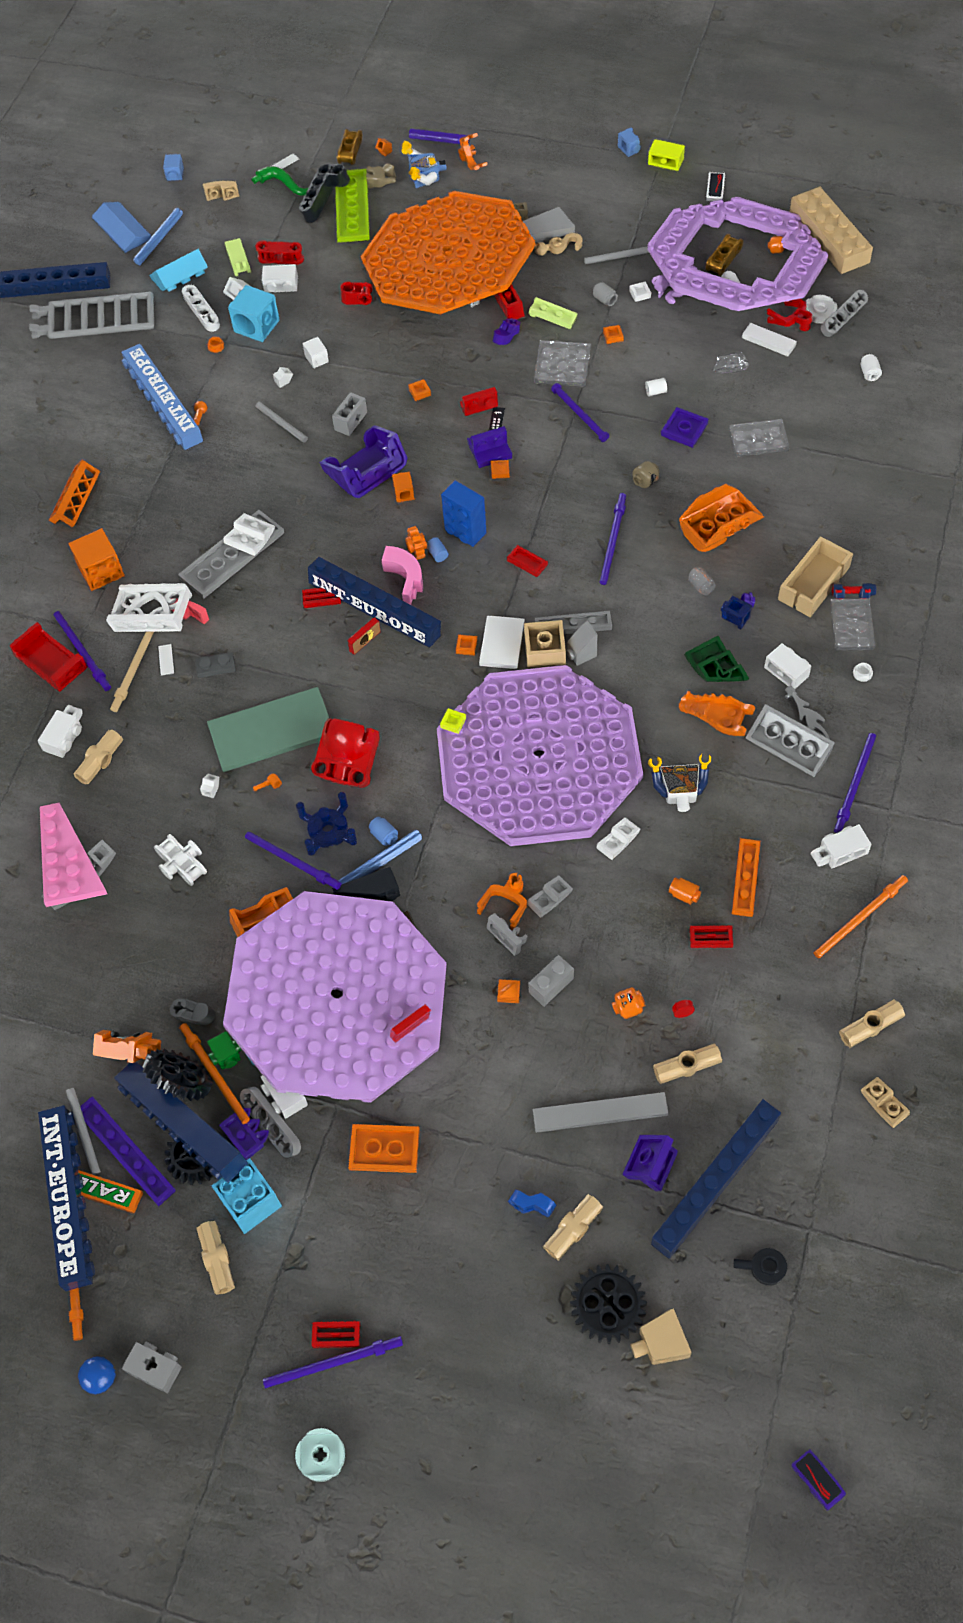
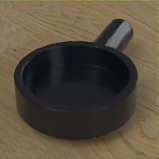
M764 1248L759 1250L752 1260L734 1259L733 1268L751 1270L758 1282L772 1286L780 1283L785 1277L787 1262L778 1250Z

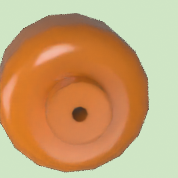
M773 236L770 242H768V249H770L771 253L778 254L785 250L781 243L782 236Z

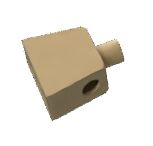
M674 1308L640 1328L642 1340L630 1344L635 1359L648 1354L652 1365L687 1359L691 1355V1350Z

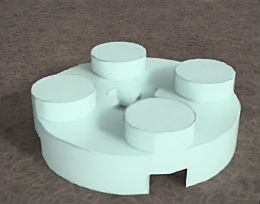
M318 1428L311 1430L297 1445L295 1453L296 1464L303 1475L313 1481L323 1482L330 1480L340 1473L344 1464V1445L340 1438L328 1429ZM319 1448H323V1452L327 1453V1457L323 1458L322 1462H319L318 1458H314V1453H318Z

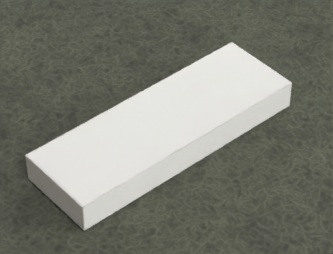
M752 323L749 324L742 334L743 339L785 356L790 355L797 342Z

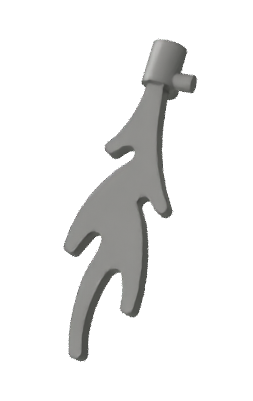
M791 685L785 689L787 692L785 698H793L799 712V721L802 722L803 717H805L808 728L812 730L817 729L824 737L830 739L825 729L816 722L824 723L825 719L817 712L804 708V706L809 707V703L799 698Z

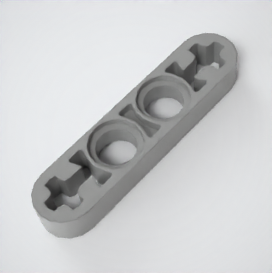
M857 290L821 325L823 335L827 337L834 335L867 303V293L863 290ZM860 297V301L856 303L855 300ZM846 305L852 307V312L847 310ZM837 314L842 317V322L837 319ZM833 324L834 326L829 329V325Z
M257 1087L243 1089L240 1093V1101L243 1107L251 1108V1117L260 1120L259 1127L262 1130L269 1131L268 1138L280 1154L286 1158L299 1154L301 1150L299 1139L275 1111ZM262 1108L266 1111V1119L261 1115ZM274 1125L278 1126L279 1135L274 1132Z

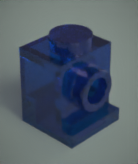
M732 596L728 602L725 601L720 610L722 611L721 618L737 625L738 629L741 630L751 616L752 605Z

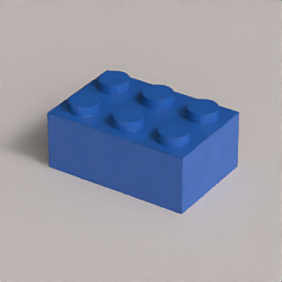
M455 480L441 494L444 528L448 534L456 536L463 543L473 547L487 533L485 500L483 496Z

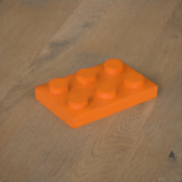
M352 1124L349 1170L417 1173L420 1128L418 1126Z

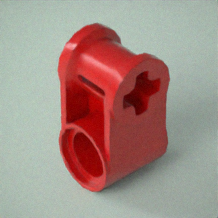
M344 282L341 284V300L344 304L368 305L372 302L371 293L373 287L370 283Z

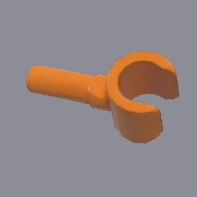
M270 774L266 781L254 786L253 789L257 791L269 785L276 789L282 785V782L276 774Z

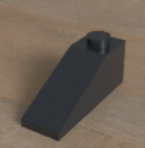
M391 867L344 883L338 890L332 888L333 895L390 902L400 896L399 886Z

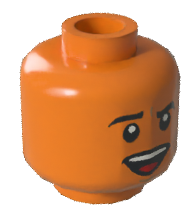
M632 987L617 992L615 994V1002H612L615 1014H620L624 1019L641 1014L643 1007L646 1006L640 990L636 991Z

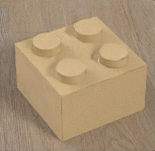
M562 620L524 623L527 668L566 665Z

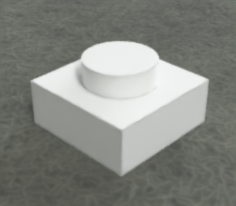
M646 282L630 285L629 291L635 302L651 298V291Z

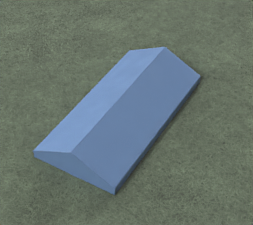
M120 202L103 203L92 215L96 223L124 253L149 241L152 237Z

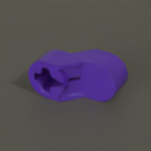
M512 318L504 320L499 329L494 330L493 342L498 345L509 344L513 336L519 333L521 322Z

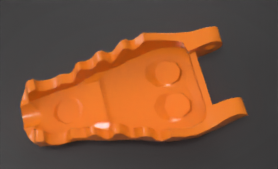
M687 691L679 703L680 711L694 715L719 732L732 736L745 735L747 729L741 726L744 716L753 715L756 709L755 706L742 703L731 696L726 697L723 694L716 696L714 693L711 695L705 693L703 696L693 695L690 691Z

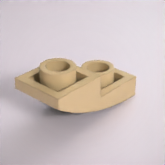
M216 181L203 184L207 201L223 197L224 201L239 197L235 181Z
M878 1077L861 1089V1093L892 1128L910 1115V1110L893 1096V1090Z

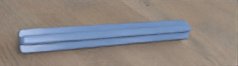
M176 208L135 256L134 262L137 265H141L180 219L183 212L179 208Z
M418 830L412 831L338 881L342 885L371 874L421 841L422 836Z

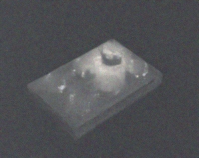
M782 419L729 425L735 457L789 451V443Z
M831 599L830 606L835 651L874 650L875 640L870 599Z

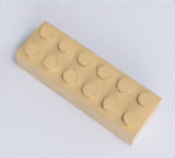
M821 187L792 197L790 212L800 216L801 223L806 224L811 231V236L818 240L822 251L827 252L828 259L841 274L870 263L873 247Z

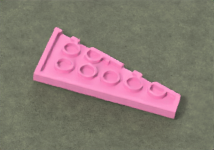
M60 803L40 806L45 906L49 907L106 895V889Z

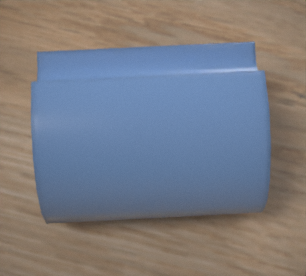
M432 538L427 542V549L436 562H442L448 557L449 553L439 538Z

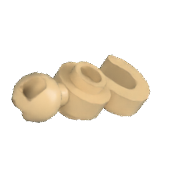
M577 233L566 234L563 239L554 237L549 241V244L537 243L534 250L540 256L544 255L547 251L560 254L567 248L569 242H576L575 250L578 251L582 247V237Z

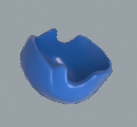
M100 1356L87 1359L81 1365L78 1373L81 1388L90 1394L106 1392L113 1384L115 1378L113 1364Z

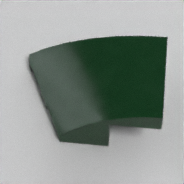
M719 636L700 644L684 654L693 669L706 682L748 681L750 679L741 663L738 665L731 651L726 649Z

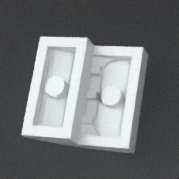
M244 513L234 522V529L224 537V543L255 556L269 540L275 526Z

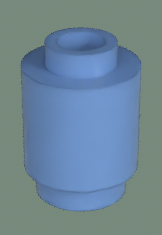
M376 817L370 822V832L381 844L387 846L397 841L398 831L385 818Z

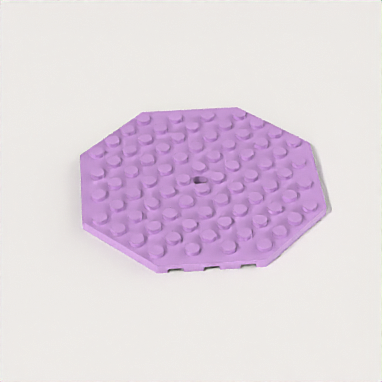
M567 665L489 673L484 678V682L467 696L462 705H458L455 711L466 714V720L459 734L442 729L440 725L437 728L444 800L509 846L590 838L643 779V769L632 707L626 703L619 702L614 695L606 690H601L594 686L592 681L582 675H577ZM541 750L544 754L539 758V756L534 755L535 751Z
M304 891L236 939L223 1026L277 1092H293L317 1097L320 1095L329 1096L334 1099L362 1100V1102H372L438 1051L447 963L393 902ZM332 990H340L343 996L334 998L331 992ZM426 1004L431 1010L429 1018L395 1043L390 1037L391 1029Z

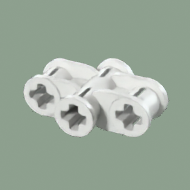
M169 834L167 839L159 846H154L158 855L166 861L164 865L160 864L159 868L168 879L171 880L177 872L192 886L198 877L207 873L204 866L194 858L197 855L200 856L202 852L193 841L189 840L188 845L183 848Z

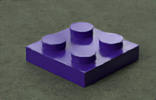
M676 407L661 430V436L693 448L708 425L709 419Z

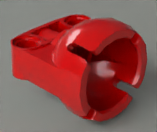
M328 718L323 727L315 761L311 765L313 774L330 782L350 787H367L371 781L370 774L380 740L379 731L372 728L364 730L363 725ZM325 764L326 770L324 773L320 774L319 768L321 765ZM363 773V780L357 783V775Z

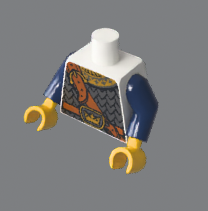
M702 754L699 756L700 768L699 764L660 767L662 764L660 757H657L658 764L654 766L650 758L648 765L653 768L651 773L654 788L662 797L666 798L667 803L677 804L678 811H688L690 809L689 803L696 802L697 796L703 793L708 784L709 768H707V765L711 762L710 755L707 763L702 762Z

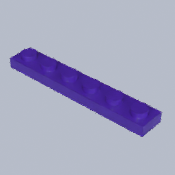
M93 1096L80 1106L87 1126L158 1206L176 1192L174 1187Z

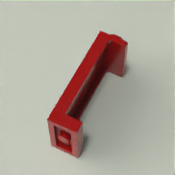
M38 622L29 627L26 632L10 644V648L16 658L59 692L88 668L84 658L79 653L74 655L46 633Z

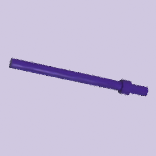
M624 493L619 494L618 503L614 508L615 516L600 578V584L602 585L607 584L621 518L625 513L626 494Z
M56 611L53 616L79 654L84 658L85 663L92 671L93 678L96 682L100 683L105 691H109L111 686L106 680L105 673L97 667L62 614Z
M874 733L868 734L845 801L836 816L838 820L834 828L835 833L841 832L845 822L849 820L850 808L876 739Z
M250 831L246 833L245 838L310 874L321 884H327L336 890L341 887V882L330 877V874L326 871H319Z
M399 1336L386 1341H382V1339L373 1342V1345L264 1378V1387H272L374 1354L376 1356L386 1354L385 1351L403 1346L402 1338Z

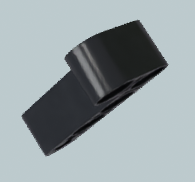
M324 164L318 169L299 206L306 222L313 223L319 218L334 187H344L349 184L350 177L342 164Z

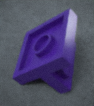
M505 426L467 438L468 446L479 468L491 465V461L512 459V452L507 444Z
M640 1135L622 1175L627 1179L640 1180L654 1191L661 1192L678 1153V1150L671 1146L673 1139L668 1135Z

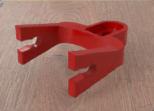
M801 299L785 301V305L798 308L788 317H783L770 308L767 309V315H769L767 323L789 327L796 322L800 324L799 328L801 331H808L811 328L812 313L806 310V302Z

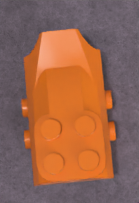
M724 484L696 498L679 518L683 534L697 550L707 552L722 545L729 536H732L741 529L747 528L750 524L764 518V516L737 488Z

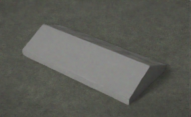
M766 704L745 738L813 777L817 775L825 764L835 745V742Z

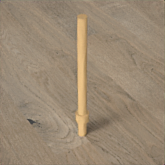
M145 632L120 688H117L115 692V699L110 708L113 712H117L122 701L126 699L129 685L154 632Z

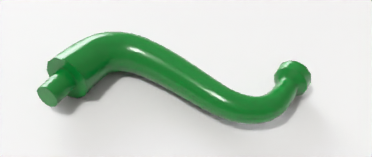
M275 166L262 168L256 171V176L251 178L254 184L257 182L264 183L273 178L279 179L293 193L300 196H305L308 188H300L286 171Z

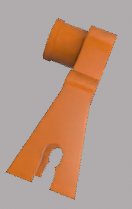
M477 133L460 138L461 148L458 149L461 160L467 162L470 170H477L488 165L487 162L477 164L474 161L473 155H476V150H471L475 149V147L468 144V140L478 136Z
M512 873L504 887L496 884L491 885L477 903V914H482L492 896L507 898L519 907L510 919V929L516 928L527 908V900L521 895L523 891L522 876L519 874L517 877L518 873Z

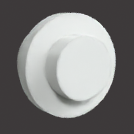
M859 663L853 669V676L858 681H868L873 675V670L867 663Z

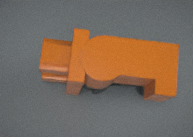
M102 1030L94 1034V1056L119 1060L127 1059V1062L135 1063L140 1059H145L152 1050H161V1040L152 1039V1033L150 1032L143 1034L137 1032L129 1037L119 1036L117 1031Z

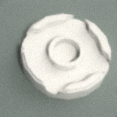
M815 295L813 298H808L805 301L806 310L812 313V322L824 323L837 310L836 302L834 303L831 297L825 295Z

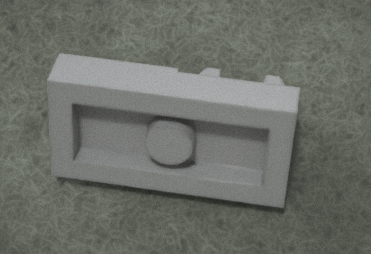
M495 913L488 917L487 929L514 956L519 954L522 944L527 941V935L525 934L523 937L516 936L519 934L520 928L516 927L511 931L507 922L503 918H499Z

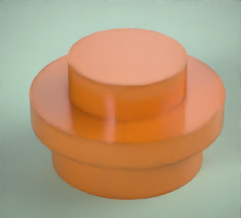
M219 337L210 338L207 344L208 350L213 353H218L225 347L223 340Z

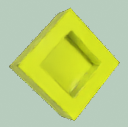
M448 708L440 723V728L459 734L466 720V714Z

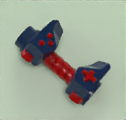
M835 583L832 585V597L843 599L846 597V594H858L860 599L870 598V596L876 595V584L862 583V586H843L842 583Z

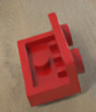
M492 387L462 396L460 406L464 415L468 416L497 407L498 396L496 388Z

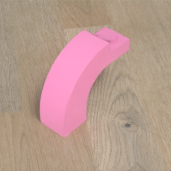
M386 546L382 557L383 572L396 573L406 579L402 598L404 602L411 605L412 600L416 599L417 592L423 591L420 564L406 550Z

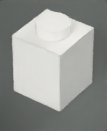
M318 337L303 343L305 357L313 368L329 362L327 349Z

